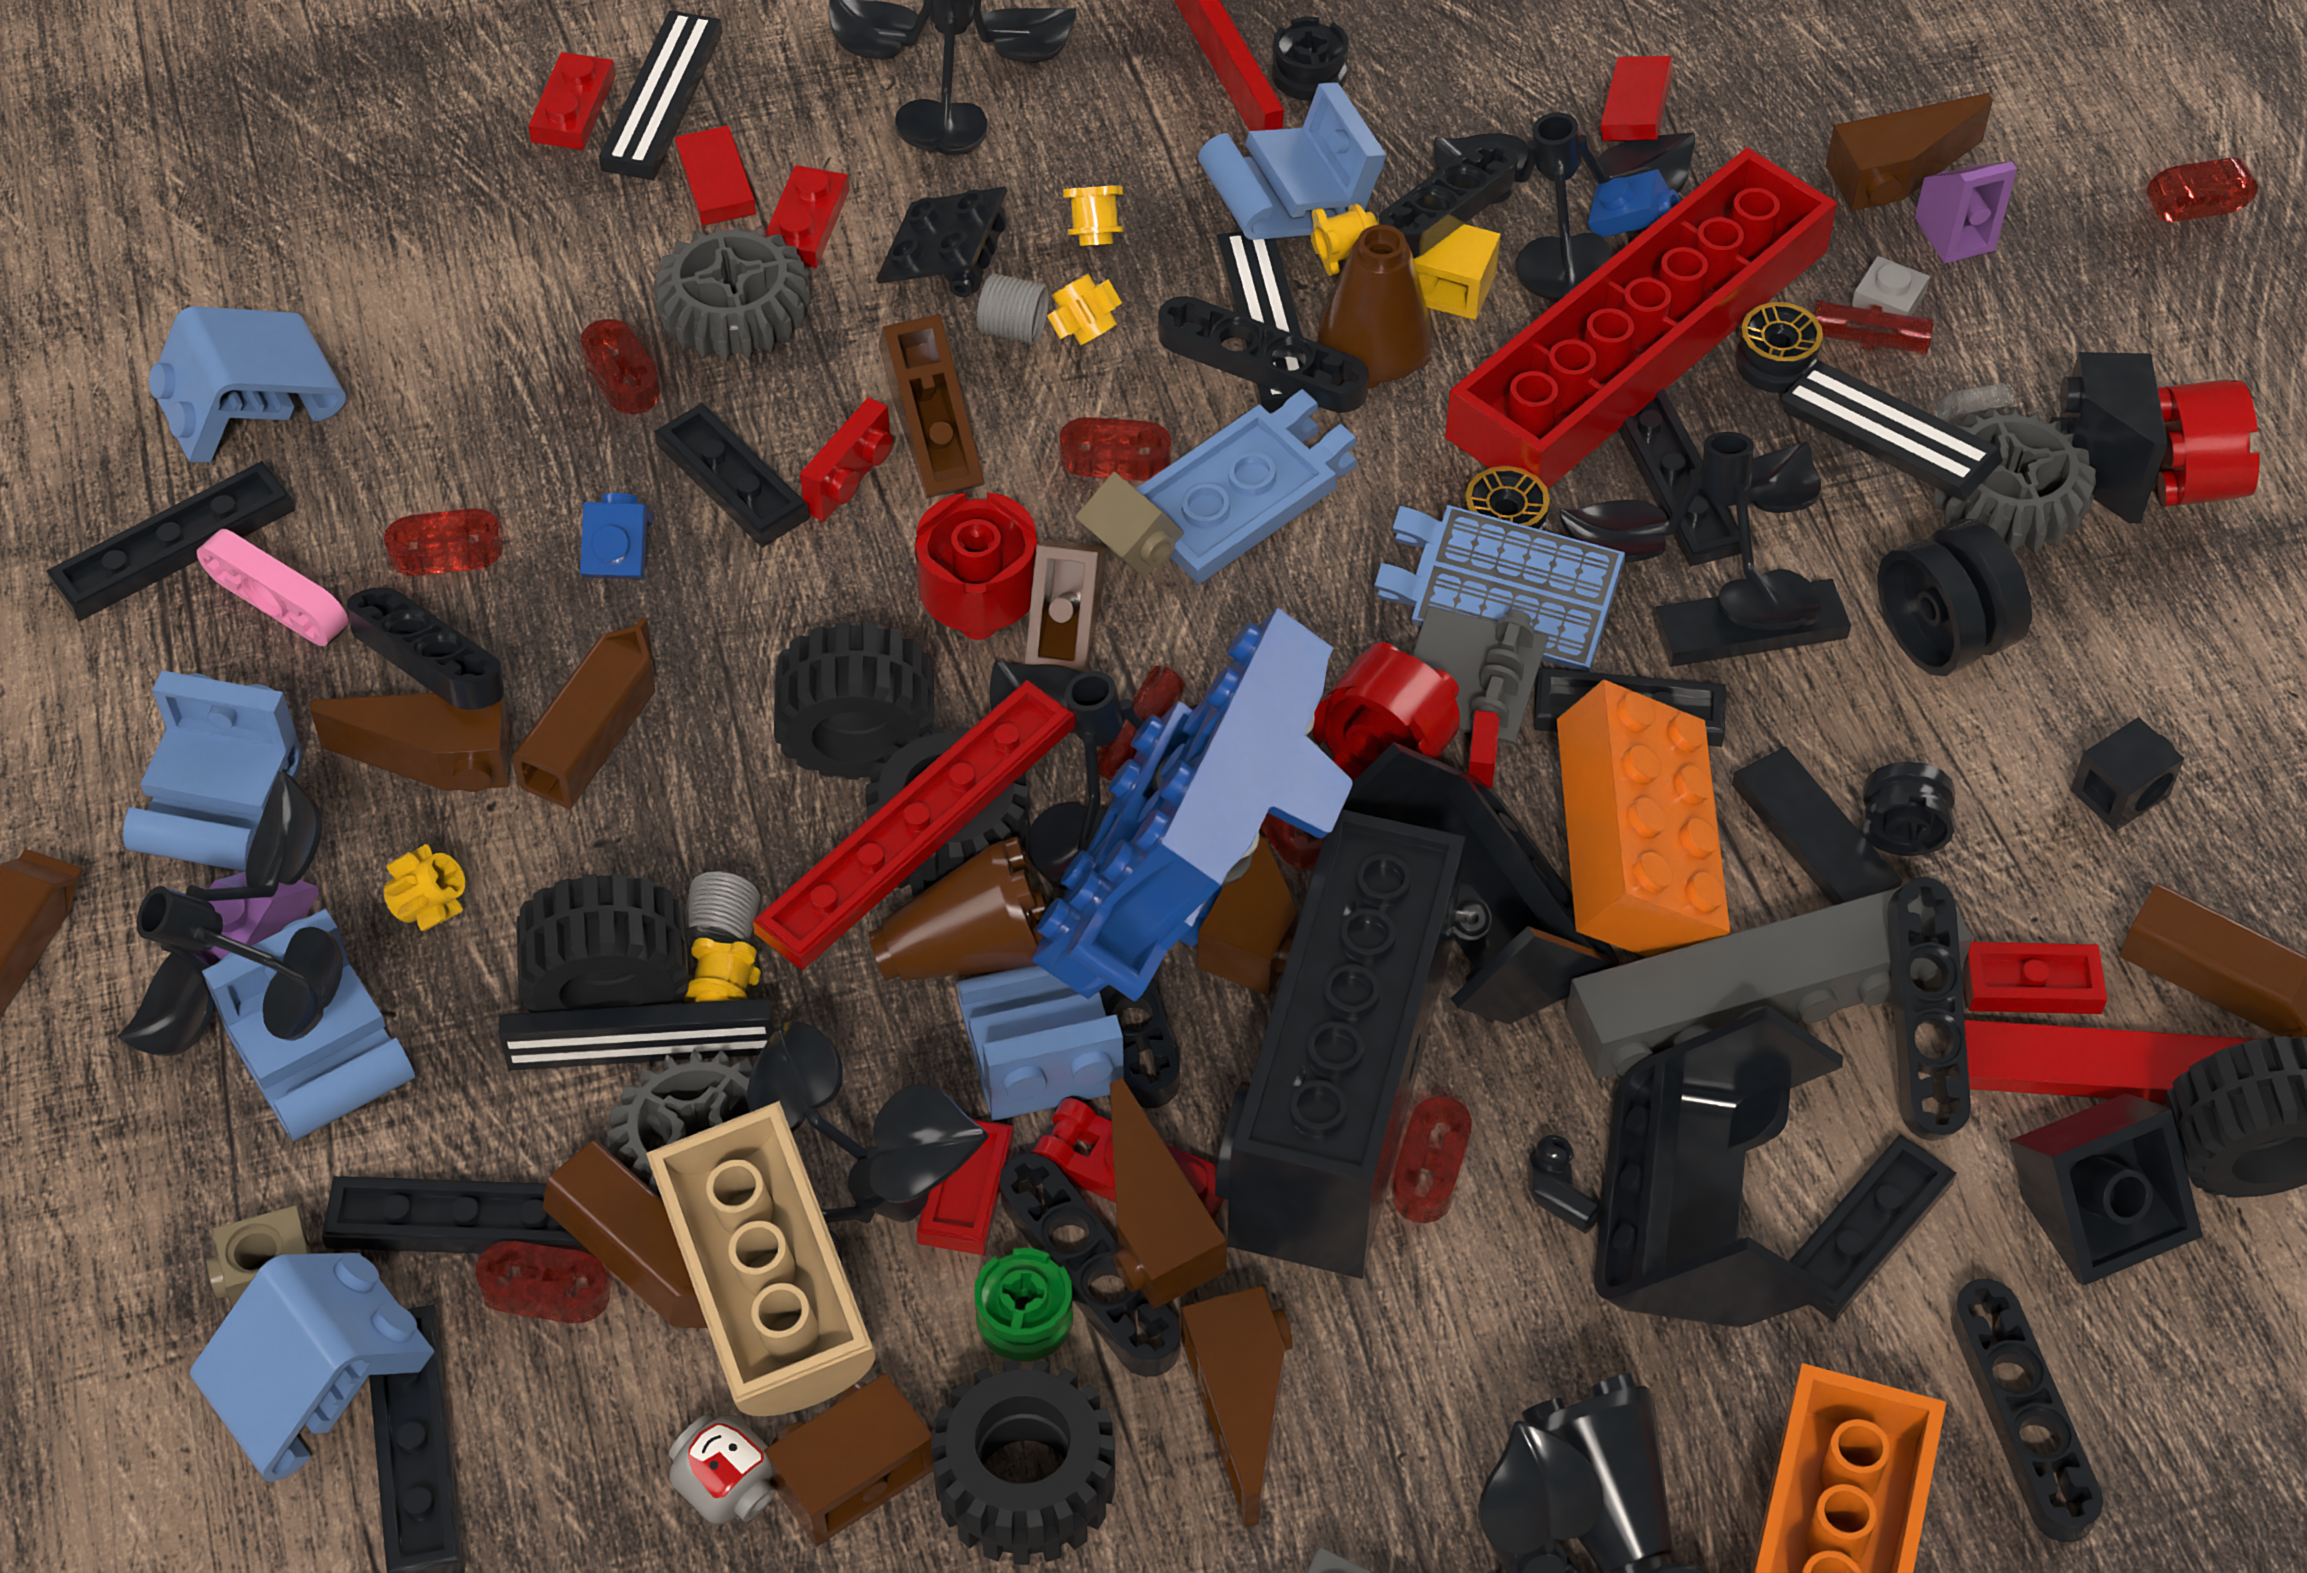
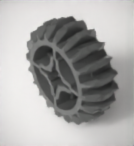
M740 223L731 231H722L717 225H715L712 234L703 235L694 231L691 243L675 242L673 254L662 256L660 271L655 273L654 289L656 297L654 301L657 315H660L668 337L677 338L683 350L696 347L702 359L708 357L713 352L719 353L724 362L727 361L731 354L742 353L749 361L752 351L756 349H761L771 354L774 340L789 342L792 329L802 328L804 313L808 311V304L810 303L808 272L804 268V262L801 261L800 256L797 254L796 247L786 246L781 234L767 237L762 226L757 227L751 232L744 231Z
M2014 406L2006 415L2001 416L1989 407L1982 418L1968 414L1965 421L1961 423V426L1954 425L1998 446L2003 462L1964 502L1930 486V490L1934 492V508L1945 511L1946 525L1961 519H1978L1993 528L2009 545L2012 552L2019 545L2024 544L2035 554L2043 546L2044 542L2057 547L2061 539L2065 537V534L2074 535L2076 529L2081 525L2085 513H2088L2094 498L2092 493L2096 484V469L2089 466L2088 450L2072 446L2073 434L2063 435L2060 433V420L2046 424L2040 421L2038 411L2030 418L2018 414Z
M694 1048L689 1057V1063L677 1065L675 1060L666 1055L663 1063L664 1071L659 1074L642 1067L641 1075L639 1076L641 1087L623 1085V1092L620 1096L622 1106L611 1108L609 1117L611 1130L607 1132L608 1136L606 1137L607 1150L662 1199L646 1155L648 1153L646 1148L652 1134L655 1133L663 1137L664 1145L666 1146L730 1121L737 1114L742 1116L750 1113L747 1105V1089L753 1065L749 1063L747 1058L730 1067L729 1057L721 1049L711 1062H703L701 1054Z

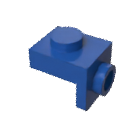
M1658 169L1625 178H1614L1608 182L1597 184L1588 225L1593 233L1599 234L1603 238L1650 227L1681 200L1674 189H1669Z
M605 493L601 495V502H584L580 575L584 578L645 579L647 526H651L653 523V513L645 504H638L637 496L624 493Z

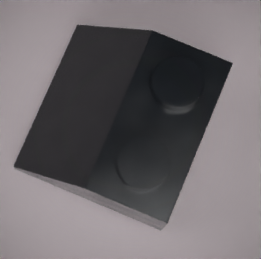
M2079 352L2072 376H2064L2061 383L2059 417H2052L2049 424L2060 420V433L2063 435L2073 434L2072 446L2088 450L2089 466L2096 469V484L2092 493L2094 495L2093 499L2127 523L2140 524L2168 445L2152 355L2149 353Z
M2125 1093L2009 1140L2025 1204L2078 1283L2082 1285L2090 1284L2203 1237L2172 1109Z

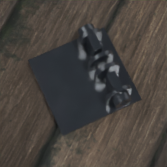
M1003 186L985 190L974 189L962 194L938 198L926 197L911 202L876 278L878 284L943 274L949 282L950 291L958 297H968L971 293L978 291L984 273L983 269L989 266L992 255L997 248L998 238L1007 225L1005 211L1001 207L1008 191L1007 188Z

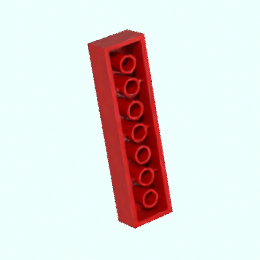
M1746 147L1450 389L1445 438L1488 468L1511 466L1527 470L1536 475L1548 490L1615 433L1630 415L1631 417L1636 415L1655 398L1657 392L1669 387L1737 329L1751 310L1770 301L1824 255L1828 250L1838 202Z

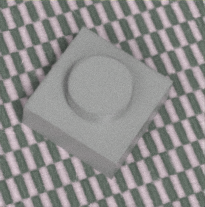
M1877 256L1855 290L1851 307L1905 328L1927 292L1930 276Z

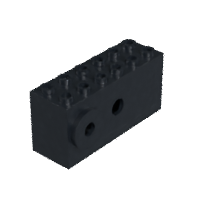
M1341 810L1332 832L1324 837L1251 1083L1246 1081L1240 1083L1231 1106L1223 1136L1216 1172L1215 1196L1229 1200L1228 1247L1363 1279L1453 944L1465 836Z

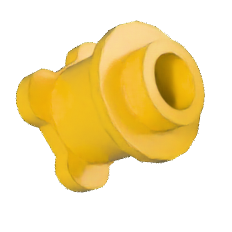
M1123 186L1063 189V198L1071 199L1073 229H1068V235H1079L1080 246L1113 244V233L1124 232L1123 226H1118L1116 209V196L1123 195Z
M1357 203L1350 205L1348 212L1328 218L1323 208L1314 209L1311 212L1313 220V231L1310 234L1312 246L1315 253L1320 256L1328 276L1339 273L1338 262L1347 260L1352 246L1362 231L1370 226L1377 225L1374 214L1371 211L1365 212Z
M709 938L696 939L691 948V955L698 959L694 980L687 984L688 991L683 998L685 1003L748 999L745 993L746 988L757 985L761 975V971L754 966L757 954L756 949L745 942L737 941L729 944L715 942Z

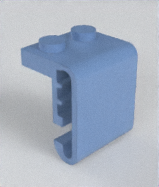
M1339 83L1318 84L1302 128L1249 131L1245 146L1252 157H1243L1228 133H1223L1210 139L1204 144L1198 154L1200 165L1244 235L1251 240L1310 235L1313 231L1311 212L1314 209L1323 208L1327 218L1348 212V207L1356 203L1365 211L1386 158V153Z
M199 306L188 307L176 316L159 361L152 366L149 375L151 394L160 404L169 422L170 431L179 441L189 462L211 463L229 418L289 420L294 405L287 393H298L313 421H320L333 416L343 407L346 401V394L304 318L294 312Z
M162 670L152 691L166 726V731L140 783L144 795L151 796L153 799L147 810L129 807L123 828L125 848L135 852L246 872L248 854L274 785L277 771L287 773L296 779L301 766L302 750L284 694L259 684L246 686L213 680L206 675L198 673L185 675Z
M326 908L306 919H299L289 923L280 932L251 946L283 960L292 936L301 928H320L332 934L337 940L343 956V971L339 987L331 1003L324 1008V1015L321 1021L303 1038L294 1041L277 1038L267 1030L264 1024L263 1000L270 981L277 973L275 970L234 953H229L219 963L202 971L227 1035L292 1142L415 1078L413 1068L396 1037L390 1039L384 1029L386 1025L382 1014L349 964L338 927Z
M1039 965L956 981L958 1001L991 1121L1055 1108L1065 1098L1086 1101L1110 1095V1083L1121 1077L1124 1080L1123 1035L1117 1015L1106 1016L1099 992L1087 999Z
M360 1253L283 1254L272 1258L260 1268L191 1367L190 1377L263 1479L267 1482H272L291 1475L310 1459L311 1455L297 1437V1434L305 1424L312 1434L328 1433L369 1375L420 1372L435 1351L417 1329V1322L412 1314L397 1303L379 1279L376 1267L369 1260L362 1257Z

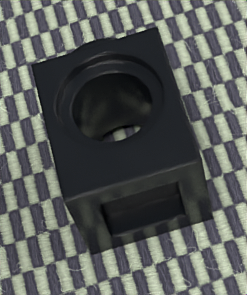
M2138 717L2083 752L2070 790L2116 832L2170 796L2184 757L2175 750L2173 744L2166 737L2157 734Z

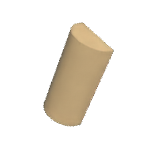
M780 1101L646 1153L737 1408L742 1413L752 1416H775L791 1413L828 1400L859 1381L872 1367L875 1361V1351Z

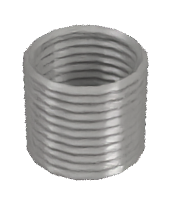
M996 273L989 275L982 288L978 303L976 320L979 333L1030 345L1036 344L1043 332L1048 312L1049 291L1046 284Z
M714 871L696 876L691 882L683 913L685 915L687 950L691 953L693 942L698 938H709L715 942L729 944L739 941L750 945L753 920L757 917L760 903V894L756 887L745 878L728 872Z

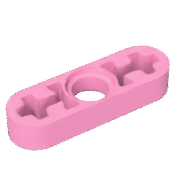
M220 529L197 549V557L201 565L217 583L318 646H326L348 626L349 619L345 610L328 591L227 529Z

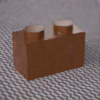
M886 1373L868 1384L861 1382L844 1390L835 1399L831 1408L807 1423L805 1421H798L787 1426L774 1438L771 1446L763 1450L772 1467L771 1485L816 1547L933 1472L931 1455L932 1433Z

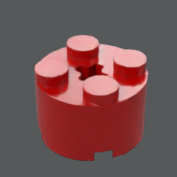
M2226 379L2158 387L2168 442L2161 463L2162 471L2159 472L2157 479L2158 496L2163 507L2252 496L2255 493L2259 478L2260 455L2259 452L2250 453L2249 433L2258 432L2254 404L2247 385L2243 381Z
M987 492V499L968 500L967 493H960L938 501L923 514L918 523L915 540L918 593L924 608L934 619L950 628L962 631L970 639L982 640L991 637L996 630L1015 623L1027 614L1031 606L1038 539L1033 518L1022 505L1007 496Z
M1377 642L1353 661L1316 707L1312 729L1313 736L1318 747L1325 741L1328 748L1334 754L1332 761L1352 779V782L1393 742L1438 760L1459 729L1460 713L1456 701L1459 687L1455 679L1447 672L1440 669H1432L1414 656L1398 651L1389 643Z

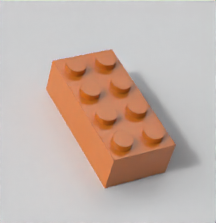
M1602 680L1557 718L1576 932L1647 958L1724 937L1731 931L1705 720L1607 680Z
M1802 1363L1789 1401L1751 1573H1913L1946 1402Z

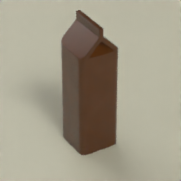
M641 617L633 627L600 636L513 753L512 758L517 782L523 790L567 809H571L655 693L651 665L653 655L647 619Z
M24 849L18 859L1 863L0 1018L70 913L77 881L84 872L82 867L28 849Z
M2157 882L2132 923L2119 957L2279 1037H2307V955Z
M597 1140L591 1141L548 1178L545 1187L543 1209L670 1325L680 1328H708L663 1200Z

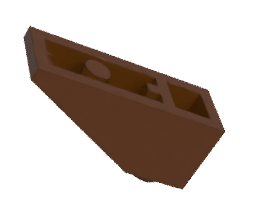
M1984 93L1834 125L1826 167L1850 210L1854 211L1904 200L1923 185L1924 177L1940 173L1982 142L1993 102L1990 94Z
M941 314L883 326L878 346L892 400L926 499L984 486L985 482Z
M435 693L311 700L310 712L323 749L444 791L464 790L477 792L486 788L509 787L511 724L504 696L492 706L473 710L454 707Z
M1121 1077L1110 1083L1119 1252L1113 1254V1261L1119 1276L1128 1290L1133 1293L1141 1289L1152 1309L1155 1310L1226 1272L1227 1240Z
M1263 1285L1181 1307V1342L1245 1528L1259 1524L1283 1380L1284 1351L1293 1348L1292 1335L1286 1315L1282 1308L1271 1309Z

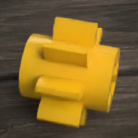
M1088 273L1051 295L1058 308L1046 316L1060 339L1074 334L1078 343L1083 345L1117 325L1111 311L1122 304L1109 279L1095 285Z
M424 844L411 853L407 852L387 864L386 867L393 878L388 880L384 887V898L391 913L399 920L407 923L417 920L420 930L426 931L462 912L463 908L456 898L464 892L465 877L461 867L451 856L445 853H435L432 855L429 845Z

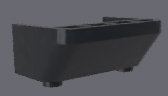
M1393 742L1352 782L1353 785L1342 810L1466 837L1460 881L1469 883L1486 903L1492 914V924L1485 936L1477 940H1466L1454 933V940L1474 966L1466 975L1467 983L1451 997L1457 1008L1478 1014L1491 1023L1497 1020L1506 1024H1512L1569 997L1572 979L1610 969L1619 964V958L1609 943L1576 932L1572 892L1505 802L1480 779Z
M1767 1006L1634 1064L1622 1077L1614 1097L1602 1202L1603 1209L1601 1211L1594 1272V1287L1597 1294L1625 1311L1735 1328L1746 1327L1826 1299L1827 1285L1752 1238L1746 1237L1738 1240L1746 1151L1767 1143L1782 1132L1788 1120L1791 1088L1843 1068V1056Z

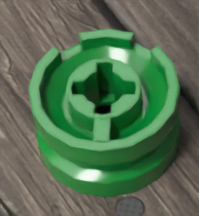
M1013 1248V1254L1001 1259H997L994 1256L981 1268L974 1284L976 1325L984 1344L997 1355L1011 1360L1034 1361L1053 1354L1067 1340L1073 1326L1072 1281L1064 1265L1059 1267L1050 1259L1049 1253L1034 1248ZM1028 1297L1033 1300L1026 1303L1025 1310L1016 1309V1299Z

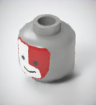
M710 1414L700 1417L677 1438L669 1450L668 1456L673 1460L669 1473L670 1483L712 1524H722L737 1516L744 1522H748L770 1503L776 1493V1490L769 1484L773 1475L772 1467L767 1455L763 1451L768 1446L735 1415H724L716 1419Z

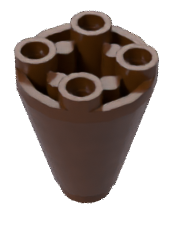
M1383 224L1373 225L1363 230L1352 246L1320 318L1318 343L1353 355L1364 362L1369 373L1368 389H1372L1378 386L1380 382L1404 378L1415 370L1426 366L1430 361L1433 327L1411 249L1400 230Z
M1018 836L988 846L882 920V927L869 931V940L874 957L886 981L899 976L903 981L1038 966L1031 961L1043 935L1036 931V928L1049 906L1041 888H1032L1027 876L1028 873H1031L1030 865Z

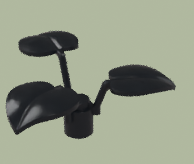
M829 0V23L834 37L847 51L868 58H890L899 53L902 44L908 46L916 44L930 16L931 21L935 24V28L945 34L941 102L930 99H918L906 103L896 113L895 128L898 135L905 142L925 151L937 150L943 154L956 155L970 152L983 142L987 133V118L982 109L975 104L951 103L955 35L965 32L967 26L974 20L980 40L985 43L994 42L995 51L1000 56L1023 62L1045 61L1056 56L1064 48L1076 19V8H1009L993 10L982 15L981 0H924L923 7L919 15H917L910 8L889 2Z
M1555 112L1540 117L1534 123L1532 129L1533 140L1527 144L1519 137L1501 133L1479 134L1464 138L1435 137L1434 151L1437 169L1440 170L1476 144L1496 143L1512 149L1518 156L1514 185L1491 204L1508 199L1514 191L1515 182H1527L1530 179L1535 164L1545 178L1555 182L1560 238L1546 236L1528 243L1519 252L1516 269L1518 279L1529 292L1558 302L1612 258L1611 249L1601 235L1582 233L1570 237L1565 180L1570 179L1576 173L1581 164V157L1599 184L1614 178H1625L1658 169L1669 189H1674L1679 193L1689 176L1695 148L1694 132L1659 135L1657 140L1627 141L1609 148L1596 161L1588 148L1587 137L1579 135L1576 119L1569 114Z
M1718 432L1708 436L1704 442L1702 469H1692L1690 471L1689 484L1675 512L1668 521L1666 514L1660 508L1639 500L1609 501L1578 510L1561 508V522L1571 538L1625 552V562H1636L1657 557L1665 551L1666 539L1664 536L1673 535L1678 531L1699 488H1702L1707 493V499L1711 503L1719 506L1736 505L1743 572L1746 579L1733 580L1722 586L1718 596V604L1722 613L1738 625L1762 630L1795 628L1801 624L1811 625L1819 620L1821 599L1818 591L1809 580L1791 570L1777 569L1759 575L1755 569L1748 505L1752 503L1766 512L1787 513L1808 508L1818 501L1821 494V480L1814 466L1811 448L1807 441L1753 458L1754 443L1746 435L1737 432Z
M996 660L990 681L989 697L991 711L1028 680L1075 714V728L1069 733H1075L1083 741L1088 783V805L1086 807L1079 803L1065 802L1050 807L1041 813L1031 825L1028 845L1031 861L1039 873L1052 887L1067 890V887L1061 884L1064 872L1082 850L1087 851L1109 808H1099L1101 795L1097 746H1105L1112 743L1122 730L1124 720H1127L1137 731L1145 721L1135 712L1133 702L1130 699L1119 701L1114 680L1103 672L1089 671L1080 673L1064 666L1019 665ZM1198 704L1189 706V708L1194 711Z
M277 771L274 785L248 854L245 874L247 886L203 889L195 885H189L186 894L163 886H157L145 896L137 915L138 933L144 939L161 944V949L170 952V954L156 972L136 1015L123 1031L118 1034V1038L127 1045L152 1055L173 1056L185 1052L197 1042L208 1024L214 1007V1000L202 973L203 970L211 966L207 964L201 950L208 951L214 946L269 967L277 972L265 992L262 1010L264 1024L273 1036L286 1041H294L306 1036L321 1021L324 1015V1008L331 1003L337 992L343 971L341 948L332 934L316 927L299 929L292 936L282 960L274 955L221 935L223 929L222 916L220 913L215 912L214 906L210 903V901L272 897L278 890L279 882L285 885H293L303 877L309 868L321 839L322 818L315 801L291 775Z
M790 1021L781 1025L779 1030L768 1039L749 1078L747 1089L749 1112L780 1101L791 1133L796 1131L807 1118L812 1127L858 1160L848 1176V1189L856 1204L854 1207L821 1210L826 1224L847 1220H858L867 1224L872 1220L875 1213L901 1223L913 1220L924 1209L929 1191L956 1172L989 1137L987 1132L970 1119L947 1094L933 1086L913 1084L897 1091L880 1109L873 1126L876 1146L866 1150L826 1121L817 1109L829 1103L839 1093L843 1080V1067L839 1052L831 1039L816 1027L805 1022ZM828 1229L842 1264L840 1241L837 1235Z
M1516 1421L1512 1427L1505 1450L1485 1483L1478 1507L1480 1527L1491 1542L1495 1554L1507 1571L1506 1573H1583L1575 1566L1571 1558L1566 1556L1564 1549L1557 1539H1574L1584 1535L1593 1527L1602 1508V1485L1590 1463L1568 1442L1543 1428L1527 1422ZM1676 1562L1664 1564L1648 1573L1709 1572L1693 1564Z

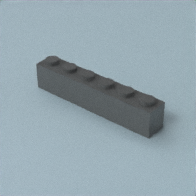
M1901 887L1572 979L1566 1018L1595 1080L1614 1074L1624 1076L1634 1064L1645 1058L1767 1006L1793 1023L1802 1020L1806 1023H1815L1828 1018L1837 1010L1862 1003L1873 1006L1888 1001L1893 997L1887 910L1888 902L1892 895ZM1919 895L1916 900L1907 906L1909 912L1920 914L1922 935L1913 941H1909V945L1912 947L1927 942L1939 944L1937 938L1924 941V923L1935 915L1934 907L1924 906L1921 895ZM1957 912L1962 972L1972 937ZM1926 958L1914 959L1911 964L1910 975L1916 987H1941L1942 974L1936 963Z

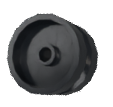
M1958 520L1938 529L1927 539H1916L1891 550L1881 559L1877 583L1879 601L1886 623L1899 647L1916 666L1928 674L1935 676L1950 675L1971 665L1982 655H1993L2015 645L2027 636L2032 621L2031 595L2024 572L2009 545L1993 528L1980 520Z

